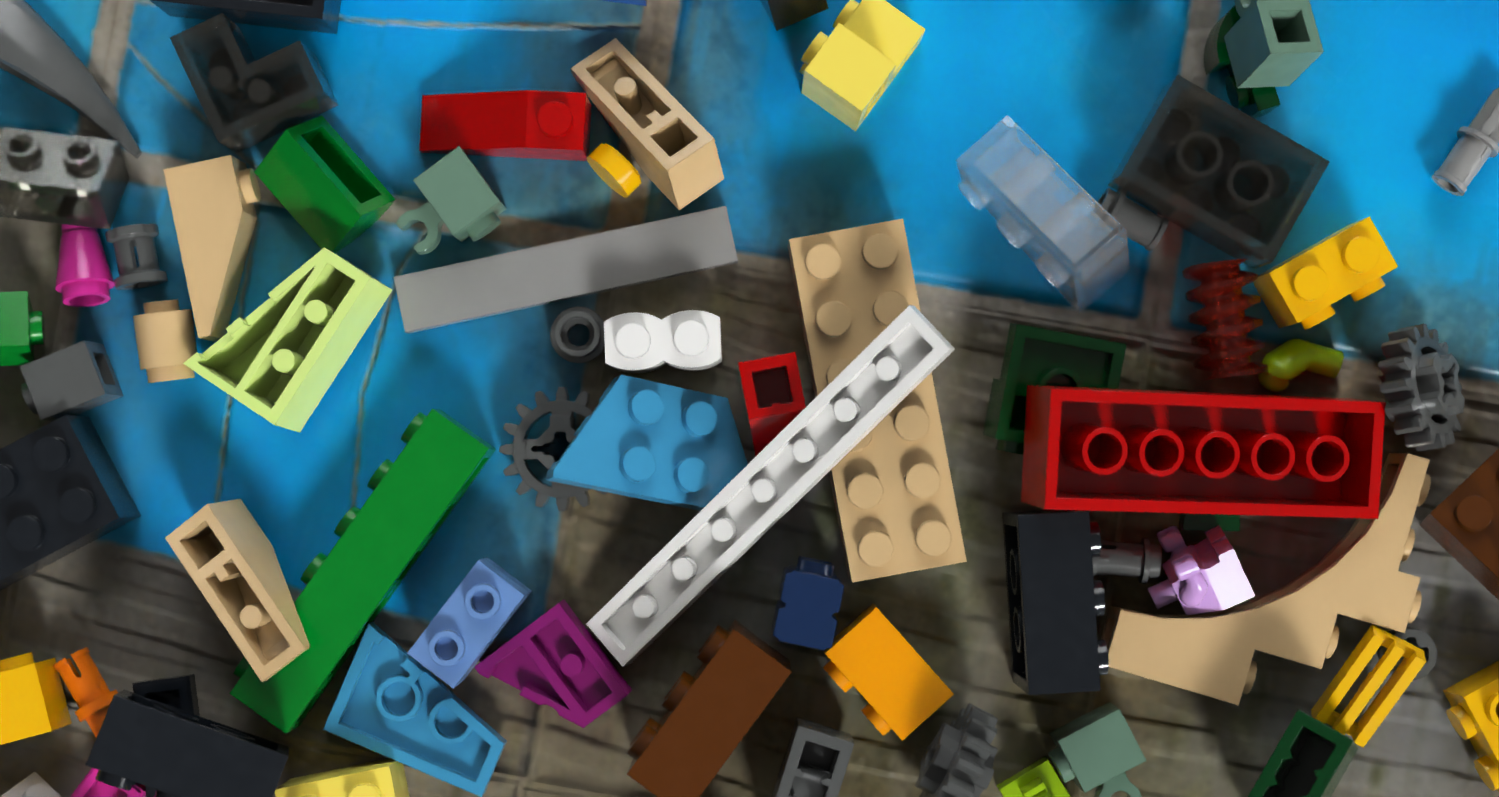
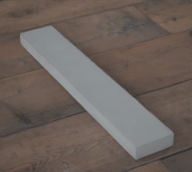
M722 206L395 276L393 278L404 330L409 334L738 263L727 207Z

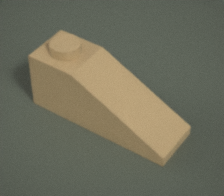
M616 38L570 68L576 81L646 176L678 210H681L724 180L716 143L711 134Z
M232 155L163 169L197 335L200 339L213 342L218 341L227 333L225 328L229 326L257 221L254 202L261 200L259 182L252 168L247 169L244 162Z
M241 499L207 504L165 537L261 682L271 678L310 648L274 548Z

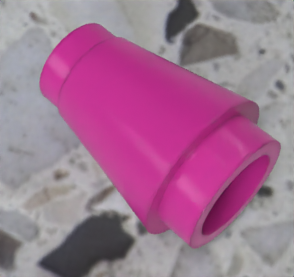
M76 219L62 223L55 290L62 293L63 304L67 306L91 307L110 301V289L115 284L100 235L97 232V223L88 219Z

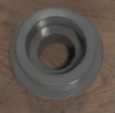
M577 306L564 310L555 318L551 327L550 338L554 350L560 357L572 363H586L594 360L605 348L603 319L595 311L586 307ZM577 325L586 326L590 332L588 342L582 346L573 345L569 339L571 329Z

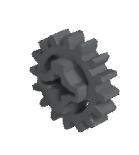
M1426 324L1405 327L1389 332V342H1384L1381 345L1386 360L1378 362V377L1382 382L1379 385L1380 391L1385 396V413L1391 422L1395 421L1394 432L1396 435L1404 434L1405 446L1408 448L1416 447L1417 452L1444 448L1446 445L1454 444L1455 438L1453 433L1461 431L1456 415L1463 413L1465 402L1461 394L1462 385L1458 379L1460 367L1457 360L1451 353L1448 354L1446 342L1439 343L1438 331L1436 329L1428 330Z
M558 387L556 401H550L544 392L538 391L535 393L536 408L532 410L520 403L515 407L523 419L519 425L513 423L504 424L503 429L513 435L514 440L513 444L500 446L499 452L513 455L514 463L505 468L503 472L505 476L520 474L523 480L516 490L519 495H524L532 489L538 492L535 502L537 507H544L550 497L556 498L558 510L567 511L570 497L574 496L582 507L590 505L588 491L591 489L550 481L552 486L548 485L532 472L527 460L531 459L539 460L549 470L552 464L559 460L558 456L550 455L549 452H538L537 449L538 447H549L550 444L558 443L561 433H566L567 442H572L575 438L574 433L577 430L575 428L574 412L586 418L595 410V408L593 410L588 408L590 393L582 390L575 402L569 401V393L566 387ZM551 413L550 427L538 439H527L530 430L536 422ZM596 490L597 492H599V493H601V494H603V495H605V494L608 493V492H603V491H598V490Z
M969 703L966 709L962 708L956 721L953 720L950 725L943 723L930 746H927L920 762V774L915 784L917 788L923 790L919 797H979L983 790L987 789L995 771L992 768L998 749L990 744L997 734L998 729L995 728L998 718Z

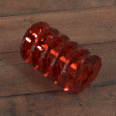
M1247 258L1196 264L1182 271L1185 279L1197 281L1201 284L1186 292L1185 299L1189 302L1203 305V308L1188 316V322L1206 327V331L1190 339L1192 346L1208 349L1209 351L1208 354L1193 361L1194 368L1211 372V376L1204 380L1257 375L1269 371V364L1251 360V355L1266 348V341L1248 337L1250 331L1264 325L1262 318L1249 316L1245 313L1246 309L1261 302L1260 296L1244 293L1242 287L1258 279V273L1240 270V264L1249 260Z

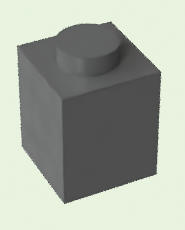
M84 340L20 366L25 382L21 384L23 398L29 409L34 414L39 415L40 420L54 421L64 415H78L124 396L105 347L101 343Z

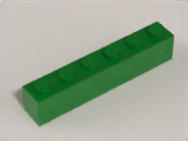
M432 409L427 416L420 412L414 417L401 436V440L407 445L393 463L386 459L368 482L367 487L372 489L373 492L361 509L355 505L351 507L338 523L334 534L340 537L328 556L320 552L304 571L300 580L307 585L294 604L310 648L264 682H261L245 657L242 658L234 670L233 674L240 679L229 694L285 734L299 727L362 639L368 623L375 621L496 450L442 410Z

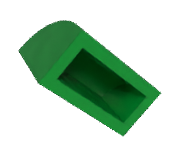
M322 115L286 129L254 171L321 249L325 247L334 253L343 249L363 234L396 200Z

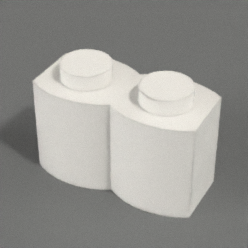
M685 310L673 313L661 320L650 314L632 312L616 315L604 322L605 363L619 371L645 373L659 369L666 364L680 370L700 371L712 368L722 362L720 317L715 314L700 310Z

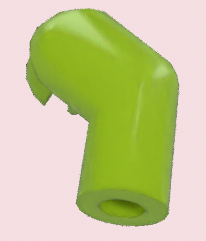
M1291 339L1266 353L1261 361L1262 369L1258 374V380L1267 390L1280 392L1288 387L1289 380L1294 379L1306 370L1330 378H1336L1343 363L1344 353L1302 339Z

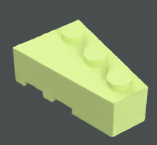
M324 247L268 293L270 296L268 300L246 318L239 317L225 328L227 333L202 354L196 352L183 364L273 425L300 433L389 297L392 289Z

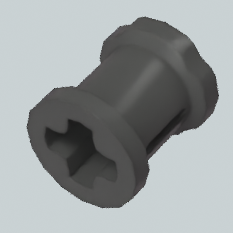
M133 224L106 231L107 242L114 245L119 277L114 279L115 289L132 290L147 288L168 281L167 273L160 270L154 240L159 235L157 224ZM135 246H136V249H137L138 260H139V267H138V268H137V263H136V258H135V252H134V247H135Z

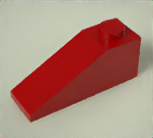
M517 90L422 95L419 151L421 153L449 154L460 146L467 155L587 161L586 158L589 156L592 105L587 94L579 92Z

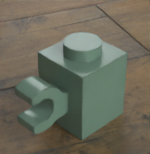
M1235 0V7L1241 18L1227 32L1224 40L1237 88L1290 86L1324 52L1309 0Z
M458 146L413 179L428 202L417 209L409 210L402 214L396 224L402 231L408 230L416 223H424L426 225L427 235L425 239L413 247L418 254L425 255L432 252L439 245L443 224L461 242L469 236L473 241H477L488 235L501 223L497 216L507 208L469 156Z
M1108 702L1049 733L1056 748L1048 752L1064 783L1073 779L1075 784L1084 793L1097 787L1095 797H1111L1117 791L1126 792L1128 797H1142L1138 788L1129 781L1125 772L1147 760L1118 707Z

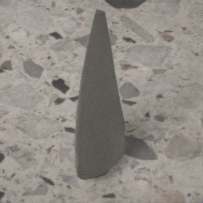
M0 0V69L15 75L69 106L138 159L142 152L119 112L93 75L65 41L25 0Z

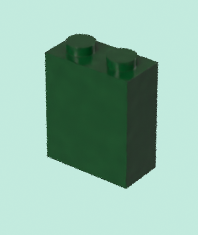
M1298 709L1248 797H1331L1355 756L1358 747L1352 739Z

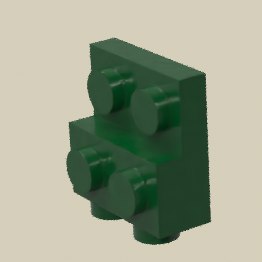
M1010 323L1000 380L993 378L983 435L997 439V450L1023 455L1027 385L1118 389L1127 344Z

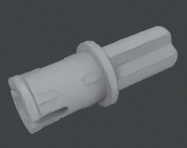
M1499 88L1493 90L1469 126L1460 127L1457 131L1459 140L1441 167L1432 175L1433 181L1451 194L1463 196L1467 191L1468 185L1489 157H1496L1499 154Z

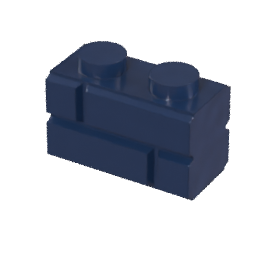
M799 556L797 566L790 564V566L784 567L779 588L780 600H777L772 622L773 635L778 638V641L820 650L832 647L837 620L833 613L839 612L844 591V584L834 574L835 565H832V562Z

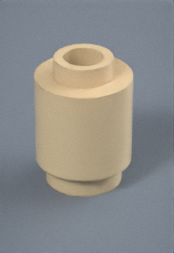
M178 299L143 303L144 314L133 316L139 366L140 370L146 369L148 383L195 378L194 371L183 364L197 352L192 309L180 310Z

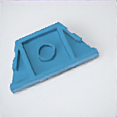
M621 374L611 381L599 398V404L595 410L584 419L574 433L575 438L560 459L549 468L546 480L701 511L748 463L728 398Z

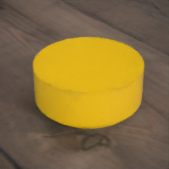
M600 143L586 158L596 174L622 197L627 198L641 184V176L634 166L618 150L607 143Z

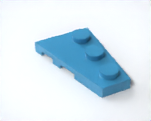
M370 622L367 625L323 730L480 797L485 794L507 742L506 739L425 667L407 654V651L374 622Z

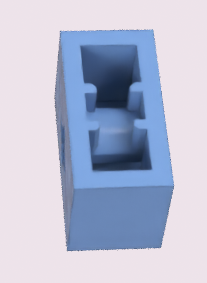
M486 557L478 560L407 654L454 689L469 675L532 591L490 558Z

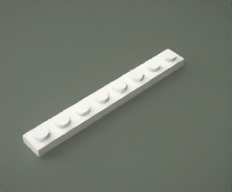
M909 305L586 625L622 667L631 664L945 360L955 348L915 306Z

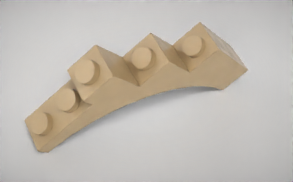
M1389 453L1381 472L1379 518H1357L1348 533L1316 565L1280 589L1223 611L1193 615L1150 614L1110 606L1101 639H1104L1107 645L1109 667L1239 706L1242 693L1248 694L1251 691L1256 678L1257 663L1252 660L1255 650L1322 669L1325 658L1329 659L1332 657L1338 644L1339 627L1335 625L1337 615L1405 633L1407 624L1412 623L1418 615L1422 595L1417 590L1420 577L1398 570L1401 561L1404 562L1408 559L1414 546L1415 531L1411 529L1416 507H1420L1425 502L1429 493L1431 477L1426 472L1430 459L1409 453Z

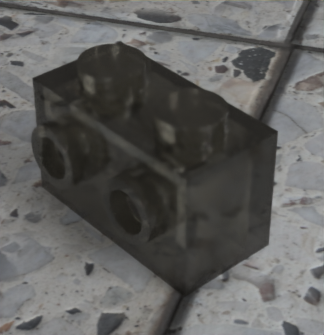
M4 127L0 136V217L111 229L129 181V175L118 140L104 139L97 136L85 137L51 133L43 130Z

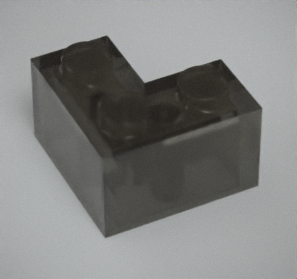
M223 13L170 37L218 142L236 153L339 105L315 54L300 40L261 59L255 60L241 28Z

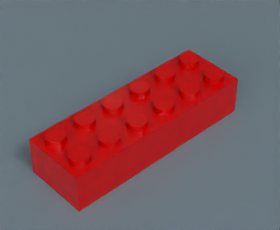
M1027 385L1021 502L1047 510L1378 519L1386 402L1352 398Z

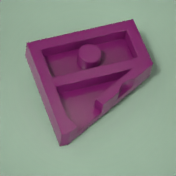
M564 599L474 667L480 675L488 679L494 676L521 690L519 695L538 705L553 707L559 716L582 728L605 713L632 691L631 687Z

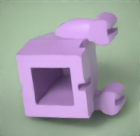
M1171 526L1157 533V538L1164 552H1171L1170 559L1162 564L1168 579L1148 588L1157 609L1179 600L1186 615L1216 612L1228 609L1255 596L1238 557L1220 526L1206 531L1207 538L1194 546H1186L1177 526Z

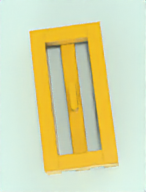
M1372 624L1311 709L1312 717L1332 726V729L1343 735L1348 734L1352 736L1355 744L1364 748L1427 662L1424 650ZM1379 647L1387 648L1376 666L1360 684L1358 691L1343 712L1340 714L1334 711ZM1401 656L1405 657L1399 664L1397 669L1394 671V673L1391 675L1389 680L1386 682L1384 687L1378 693L1376 698L1370 704L1368 709L1362 715L1360 720L1356 722L1355 720L1357 719L1359 714L1362 712L1367 703L1373 697L1375 692L1386 679V677L1391 672L1396 663L1399 661Z

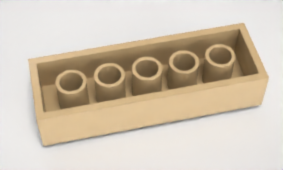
M903 219L789 239L788 252L815 398L909 305L915 306L920 311ZM931 372L829 471L848 579L852 583L967 562Z

